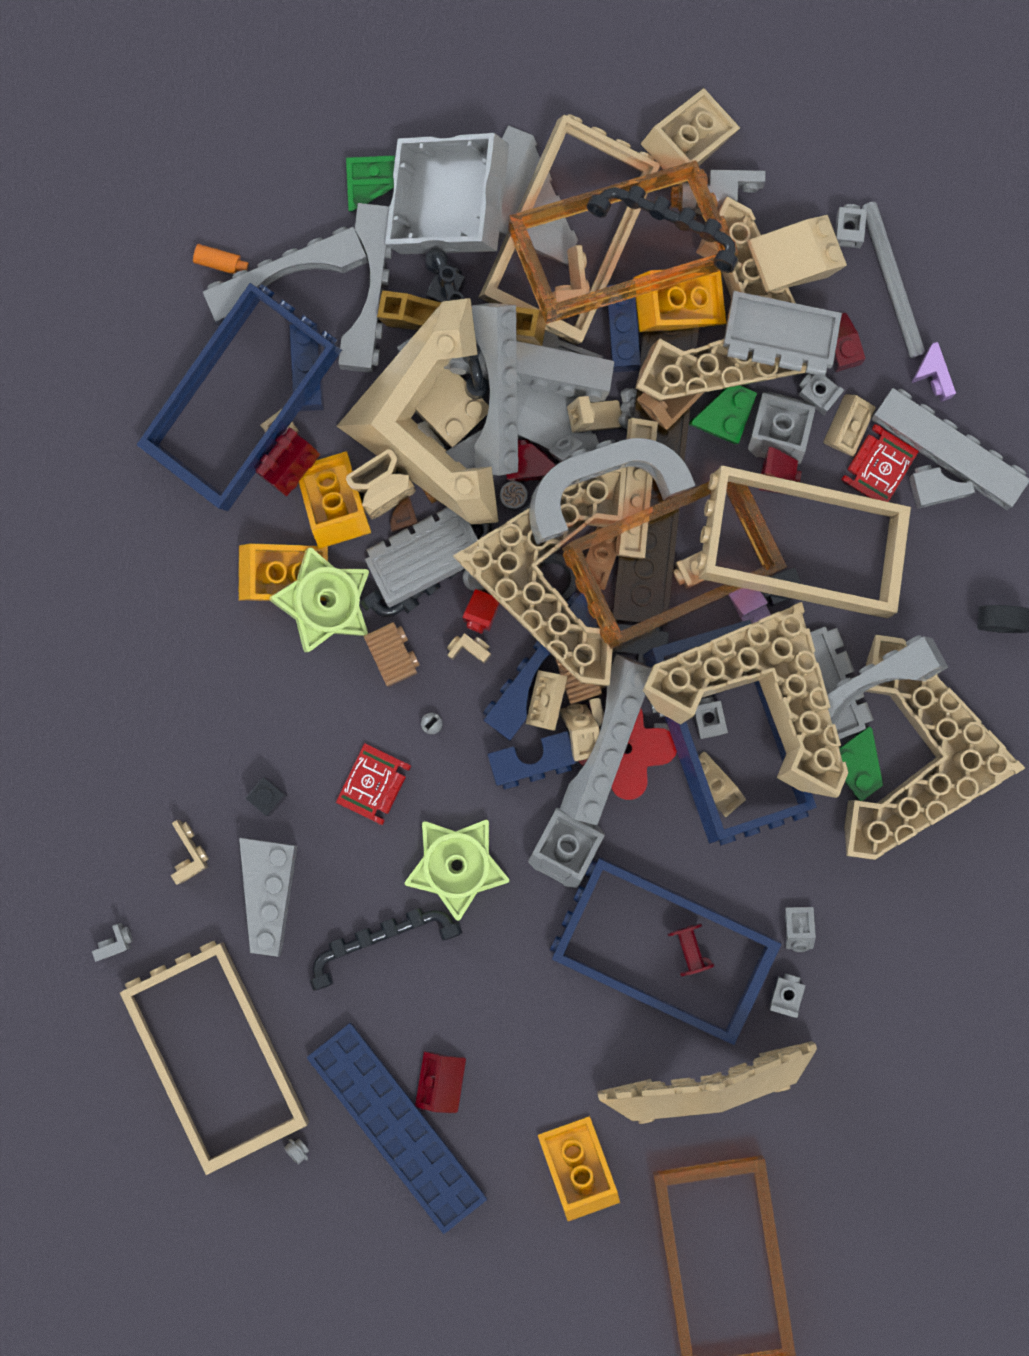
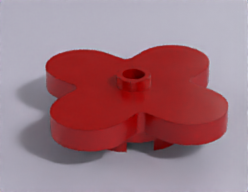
M641 708L628 741L632 751L629 754H623L611 787L614 794L624 800L636 799L644 793L648 782V766L665 765L672 761L677 753L670 731L663 728L646 729L644 727ZM588 759L579 760L578 762L584 766Z

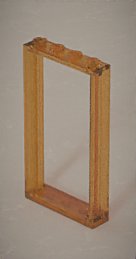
M696 160L509 215L508 231L546 324L720 271L713 264L717 255L715 254L556 303L527 231L528 228L588 211L586 206L591 196L594 194L600 195L602 191L608 188L618 187L629 191L631 186L636 185L644 189L646 193L688 181L705 222L709 218L717 220L722 225L720 231L728 235L726 219L724 216H720L717 209L716 196L713 192L710 193L707 186L706 173H704L703 169L700 170ZM615 198V199H611V200H609V201H610V203L612 204V203L619 202V201H622V200H619V199H616V198ZM714 241L718 251L725 250L722 244ZM736 247L735 256L738 255V248H737V247Z
M709 482L571 541L562 548L565 563L569 568H572L576 577V586L581 593H584L588 602V611L594 619L596 618L600 626L601 638L609 645L610 649L744 589L724 584L620 631L582 552L594 545L711 495V490L708 489ZM727 482L726 493L762 565L761 568L750 573L770 577L787 568L748 486Z
M762 1155L653 1172L681 1356H693L667 1186L753 1172L755 1173L782 1349L737 1356H796L766 1163Z

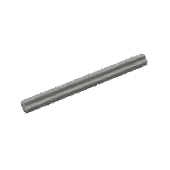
M869 202L862 207V209L867 210L866 224L911 358L919 357L925 353V349L877 203Z

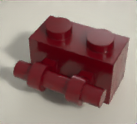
M290 427L286 429L283 435L280 434L275 440L277 442L268 455H263L260 459L261 464L255 470L264 481L286 497L296 488L300 479L315 464L316 459L320 455L311 444L301 438Z

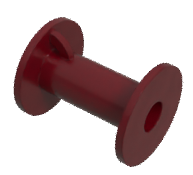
M702 923L667 933L668 936L678 935L688 966V970L680 973L681 977L715 966L710 959L702 958L694 933V929L702 927Z

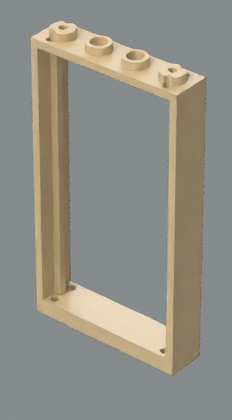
M571 114L560 117L554 126L478 298L488 303L516 305V307L540 310L497 288L566 133L641 171L642 174L636 186L645 190V199L661 164L655 162V158L648 153H638L630 149L631 146L627 142L607 137V133L602 129L585 126L578 117ZM627 206L589 291L588 300L585 301L575 325L572 326L540 310L547 319L545 331L574 345L582 343L639 215L640 208L631 209Z

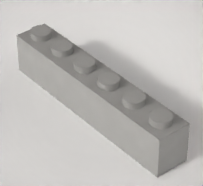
M516 341L517 386L522 384L531 386L536 391H556L558 394L566 397L574 395L580 397L589 396L590 402L605 401L610 392L614 361ZM481 351L479 362L483 377L489 380L486 362ZM462 357L452 358L448 365L444 367V369H448L454 374H471L469 364Z
M891 389L871 418L872 421L917 449L921 454L963 482H972L975 490L1005 510L1013 507L1029 483V478L1025 476L1026 472L1016 465L1009 466L1002 461L1004 458L994 450H985L979 446L981 443L978 439L969 434L964 436L957 431L958 427L947 419L940 420L934 416L935 412L930 407L924 404L919 406L911 400L912 396L906 391Z

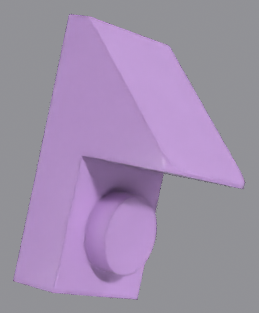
M936 342L927 350L912 383L932 376V391L935 396L939 395L942 402L951 399L956 392L940 346Z
M739 588L728 594L742 622L750 619L751 624L771 615L766 606L768 603L760 591Z

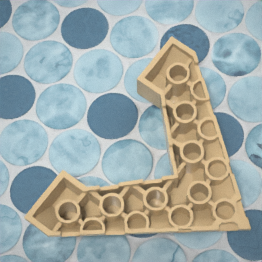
M726 197L713 219L721 223L722 228L720 231L730 236L735 242V256L738 258V264L732 273L722 272L730 297L732 298L733 292L737 291L795 303L789 288L766 292L747 243L750 239L761 236L754 222L753 212L748 207ZM702 239L696 253L713 262L718 251L725 250V248L716 241L711 243ZM659 339L651 346L639 372L636 388L661 401L805 373L806 363H802L801 371L778 367L779 358L775 357L773 366L751 362L753 352H748L747 360L727 357L728 347L723 346L724 339L687 351H682Z
M471 299L444 301L340 421L337 427L377 456L388 449L392 450L398 460L397 471L403 475H409L412 482L470 524L498 522L492 466L465 468L460 462L454 461L446 453L447 450L431 436L428 437L418 428L419 425L411 419L421 399L426 397L437 381V376L452 358L477 355Z
M626 467L569 486L563 491L560 506L568 530L562 536L537 544L531 530L529 520L530 508H528L501 527L496 528L469 547L453 555L577 680L585 684L610 685L614 630L586 627L581 619H578L569 609L567 602L558 591L552 588L542 576L543 573L537 566L586 526L616 528L622 522Z
M802 602L653 666L643 692L657 712L679 724L694 716L702 697L759 681L786 751V756L777 778L803 792L834 798L839 797L848 775L846 762L842 761L839 750L841 744L836 725L832 724L828 711L831 707L820 666L815 659V648L809 628L806 629L803 613L805 611Z
M875 635L866 666L870 664L877 665L884 661L882 657L893 650H898L899 652L907 647L906 641L902 638ZM937 674L926 681L911 679L893 680L881 683L865 691L889 695L936 758L877 803L848 800L845 820L846 856L875 860L885 852L915 836L918 832L971 802L974 798L996 787L1002 781L1025 769L1006 750V747L981 723L982 721L937 677Z
M810 1041L759 1053V1057L753 1061V1066H747L746 1063H742L729 1068V1075L726 1076L722 1075L721 1072L701 1076V1082H695V1079H690L689 1077L671 1080L672 1085L667 1086L665 1082H652L651 1079L597 1091L598 1098L601 1102L630 1120L638 1121L639 1124L649 1123L659 1118L719 1113L769 1093L791 1089L790 1085L797 1083L816 1052L817 1047L816 1043Z

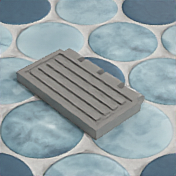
M734 291L731 298L723 346L728 347L727 357L747 360L748 352H753L751 362L773 366L775 357L779 358L778 367L801 371L802 363H806L805 373L825 376L827 368L833 366L842 313Z
M446 507L437 512L439 521L435 522L431 515L412 525L416 533L411 535L409 529L406 528L388 538L391 546L387 547L385 542L381 541L366 549L370 557L366 558L365 561L389 608L465 569L453 555L478 540L469 522Z
M825 626L810 633L815 648V659L819 663L825 689L829 694L837 689L836 684L846 679L845 675L854 672L847 651L836 654L835 649L844 646L838 629L835 628L827 631ZM862 693L855 700L865 697ZM854 700L845 709L836 724L839 739L866 729L865 723L874 720L867 702L857 705Z

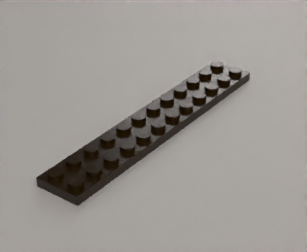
M699 327L643 332L639 372L651 346L659 339L682 351L696 349ZM637 389L634 418L653 421L637 401L644 393ZM690 407L668 430L659 424L657 426L656 441L672 449L684 462ZM652 478L645 558L637 559L619 556L612 620L667 626L681 495L663 501L654 478Z

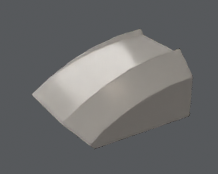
M763 392L748 450L755 457L765 458L768 448L773 447L796 459L798 464L801 463L806 451L816 406L804 400L778 393Z
M556 808L528 862L536 871L544 873L564 886L577 888L605 833L598 825L575 820L561 811L560 808Z

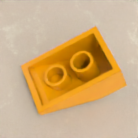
M719 269L650 270L633 277L639 332L668 331L726 324L721 271Z
M347 451L316 460L315 464L307 470L299 481L311 530L319 549L371 533L366 512L362 506L363 502L360 492L351 489L346 481L347 475L353 472Z
M239 545V600L270 601L269 598L297 580L306 549L313 548L328 561V546L319 549L318 546ZM323 596L320 597V601H326Z
M590 1116L538 1135L567 1221L620 1203L616 1186Z

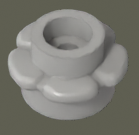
M289 1139V1144L284 1147L287 1154L298 1165L303 1160L307 1161L308 1157L306 1154L309 1152L308 1148L300 1139H297L295 1142Z

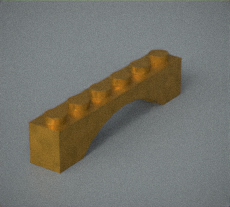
M382 291L377 317L387 327L419 330L442 302L407 293ZM516 307V341L542 346L547 319L540 310Z

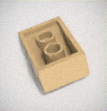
M703 88L653 127L641 145L678 184L731 138L740 127Z
M828 215L807 219L747 241L766 292L825 279L847 266Z
M443 367L436 378L437 381L426 397L421 399L415 408V412L446 445L453 448L488 414L489 406L482 398L478 400L470 398L465 391L467 382L460 375L454 374Z

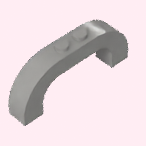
M632 438L613 444L611 440L596 445L595 450L586 452V449L575 451L570 454L571 458L553 467L540 481L533 493L529 509V520L537 544L560 537L568 530L562 515L560 502L563 491L569 486L625 467H637L645 470L654 478L664 501L687 493L695 486L691 473L684 461L672 449L650 439Z

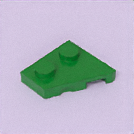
M396 156L346 158L349 212L357 210L358 203L368 204L394 189L393 173Z
M740 385L724 388L696 417L689 421V425L730 443L739 444L757 393Z
M869 726L839 748L842 761L846 762L848 769L845 784L858 801L865 800L883 786L873 730Z

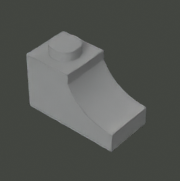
M931 465L916 468V473L909 477L917 509L969 497L975 493L972 482L960 483L950 480L941 473L940 467L932 469Z

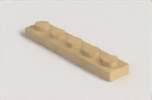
M636 418L628 419L627 439L644 438L656 441L658 422ZM626 467L623 520L618 525L615 555L643 559L646 552L653 477L645 470L637 467Z

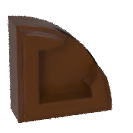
M410 497L403 499L394 509L390 521L392 532L418 523Z

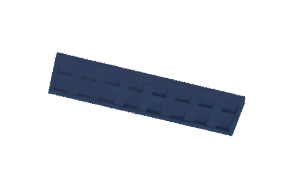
M351 1022L306 1057L443 1234L488 1200L484 1192Z

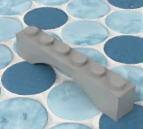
M358 203L355 232L368 257L370 288L361 315L352 328L341 338L340 349L342 351L339 354L338 363L340 370L373 373V367L379 365L380 350L376 349L377 339H382L383 323L379 322L377 314L383 285L388 286L390 269H385L386 260L392 258L393 249L385 245L389 206Z
M347 227L339 228L332 233L333 236L324 240L316 238L308 242V246L303 249H290L282 254V258L275 261L272 259L265 260L257 265L258 268L252 271L242 270L235 273L231 280L224 283L216 281L208 285V290L203 291V294L218 327L249 283L258 288L261 284L267 287L279 278L297 271L322 269L346 273L367 264V257L354 227L349 229Z
M496 303L472 305L475 339L486 362L490 386L489 410L486 423L474 445L475 468L492 466V474L501 476L518 472L516 305Z
M921 635L907 641V647L899 652L898 650H893L882 657L884 661L879 664H870L859 671L860 675L854 679L847 678L837 683V689L829 694L827 692L831 707L828 711L832 724L836 725L845 709L858 696L870 688L893 680L911 679L926 681L947 669L948 665L933 638L922 637Z
M616 654L611 667L610 685L607 686L606 708L598 739L587 762L578 775L569 783L560 807L561 811L575 820L598 825L645 697L643 688L652 670L651 667L640 661Z

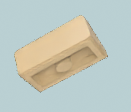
M846 394L841 401L823 443L854 457L876 407L857 395Z

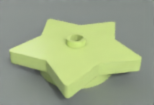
M313 548L306 549L297 580L269 598L272 603L296 620L304 652L313 650L333 634L357 636L368 634L359 607V601L369 571L367 569H337ZM321 596H323L326 599L325 606H323L320 602Z
M488 820L458 831L429 822L422 823L424 857L407 878L405 885L437 893L457 921L462 918L477 892L509 882V878L489 855ZM454 860L462 862L461 870L455 871L452 868Z

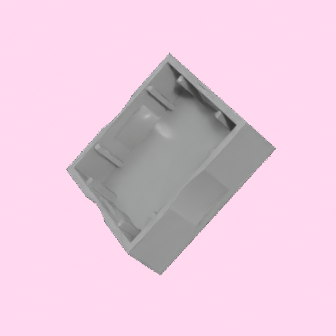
M495 133L458 135L452 138H398L393 173L394 192L389 207L385 245L399 254H426L432 249H441L445 253L497 251L509 144Z

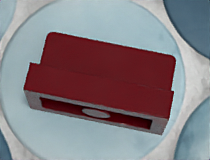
M424 1051L415 1106L431 1112L457 1113L466 1058Z

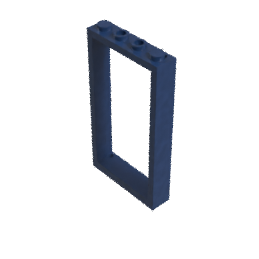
M252 283L248 284L137 443L138 447L214 506L225 511H229L256 473L255 470L261 464L260 459L264 454L268 455L277 442L275 440L280 434L283 435L342 351V349L335 345L337 342L335 337L325 330L320 334L314 329L317 325L305 315H302L301 318L293 313L295 308L283 299L280 303L272 298L275 293L263 284L259 288ZM261 300L325 349L225 491L221 493L159 444Z
M749 619L652 648L643 654L646 665L653 668L655 664L665 661V659L678 656L695 647L704 645L751 624V621ZM755 681L782 761H784L786 751L760 682ZM665 716L709 844L719 841L720 846L734 842L736 841L735 835L741 833L744 834L745 838L761 833L759 827L768 825L769 830L785 825L783 819L792 817L793 822L809 817L808 811L817 808L812 793L803 792L792 787L798 805L724 829L687 722L679 724Z
M598 857L597 862L591 861L585 873V876L589 877L585 887L579 886L573 898V901L577 902L573 912L567 911L561 926L566 927L562 937L556 935L550 951L554 952L552 960L735 1045L782 945L781 942L602 857ZM603 870L765 945L726 1030L564 954Z

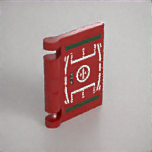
M874 424L872 431L881 435L880 438L877 440L871 435L867 436L847 469L850 473L856 475V478L853 481L844 475L841 481L869 498L889 502L919 451L890 434L882 427Z
M364 743L336 803L383 825L385 820L375 816L377 810L389 813L406 778L396 771L399 766L409 771L411 765Z

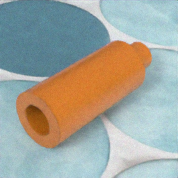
M197 244L193 255V263L230 274H235L237 271L242 270L248 271L249 263L241 261L240 255Z

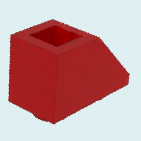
M475 589L463 615L467 628L480 634L484 630L490 632L500 603L492 595Z

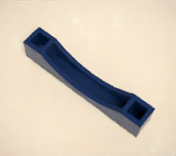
M585 589L580 594L575 591L567 602L570 607L569 609L578 619H581L586 627L597 628L610 611L608 606ZM539 641L533 646L536 652L531 659L525 657L516 670L520 673L515 680L512 681L509 678L500 689L503 695L496 703L492 700L483 712L486 715L483 721L509 741L512 740L527 720L526 705L530 686L538 669L551 654Z

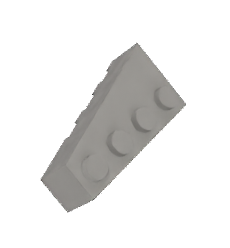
M239 838L250 953L278 957L282 954L297 845Z

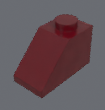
M842 313L833 362L835 373L860 366L866 359L858 332L847 313Z
M518 440V472L506 474L508 480L517 482L542 480L557 463L539 447L530 444L529 440Z
M769 447L762 463L761 474L800 483L802 471L797 470L798 461L776 448ZM759 488V490H761V491L774 492V491H769V490H765V489H760V488Z

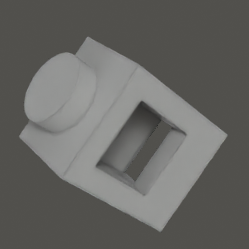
M846 204L844 207H839L836 216L835 236L840 247L861 248L864 242L867 210L860 209V206L854 204ZM850 223L853 225L854 230L845 229L844 225Z
M808 373L799 385L803 390L798 396L804 401L815 405V409L824 416L843 393L844 389L838 387L825 376H813ZM817 385L822 386L825 389V393L818 394L815 387Z
M713 697L701 699L694 714L699 740L727 734L728 731L721 701L714 702ZM705 713L713 715L714 719L711 723L704 721Z
M786 973L784 978L776 976L768 1009L797 1018L806 986L800 983L801 978ZM786 990H792V999H784L783 994Z

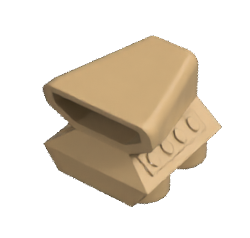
M389 449L357 468L346 477V481L351 489L365 494L362 506L371 519L381 516L398 505L403 499L410 497L416 492L409 475L396 474L398 460L395 453Z

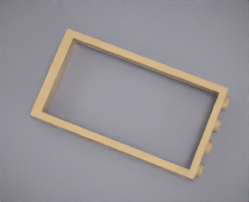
M721 466L710 475L708 489L711 490V495L704 508V516H707V523L702 528L700 535L703 550L697 558L696 569H699L698 579L883 618H889L897 613L911 507ZM727 482L890 517L879 601L715 566Z
M215 941L200 947L202 953L194 957L187 953L175 959L177 965L166 969L165 965L150 971L151 978L141 981L140 977L126 983L127 989L120 992L206 1175L307 1126L309 1123L224 942L216 945ZM216 955L294 1118L210 1158L133 995Z

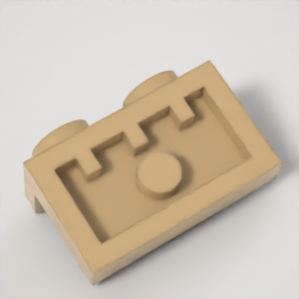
M538 670L526 724L555 731L567 676Z

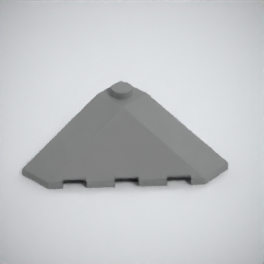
M511 126L507 127L502 138L509 144L499 238L502 240L506 237L540 160L535 148L537 143L534 136ZM548 173L517 242V246L568 266L567 250L575 246L578 239L574 230H570L565 218L567 213L559 195L556 196L550 183L552 178L550 173Z
M545 331L542 346L560 350L559 347L561 345L558 336ZM522 384L517 386V429L519 439L529 440L531 444L547 451L567 435H571L583 442L588 452L595 450V446L599 444L596 434H592V431L572 433L567 406L577 399L578 396L566 397L558 394L556 391H536L531 386Z

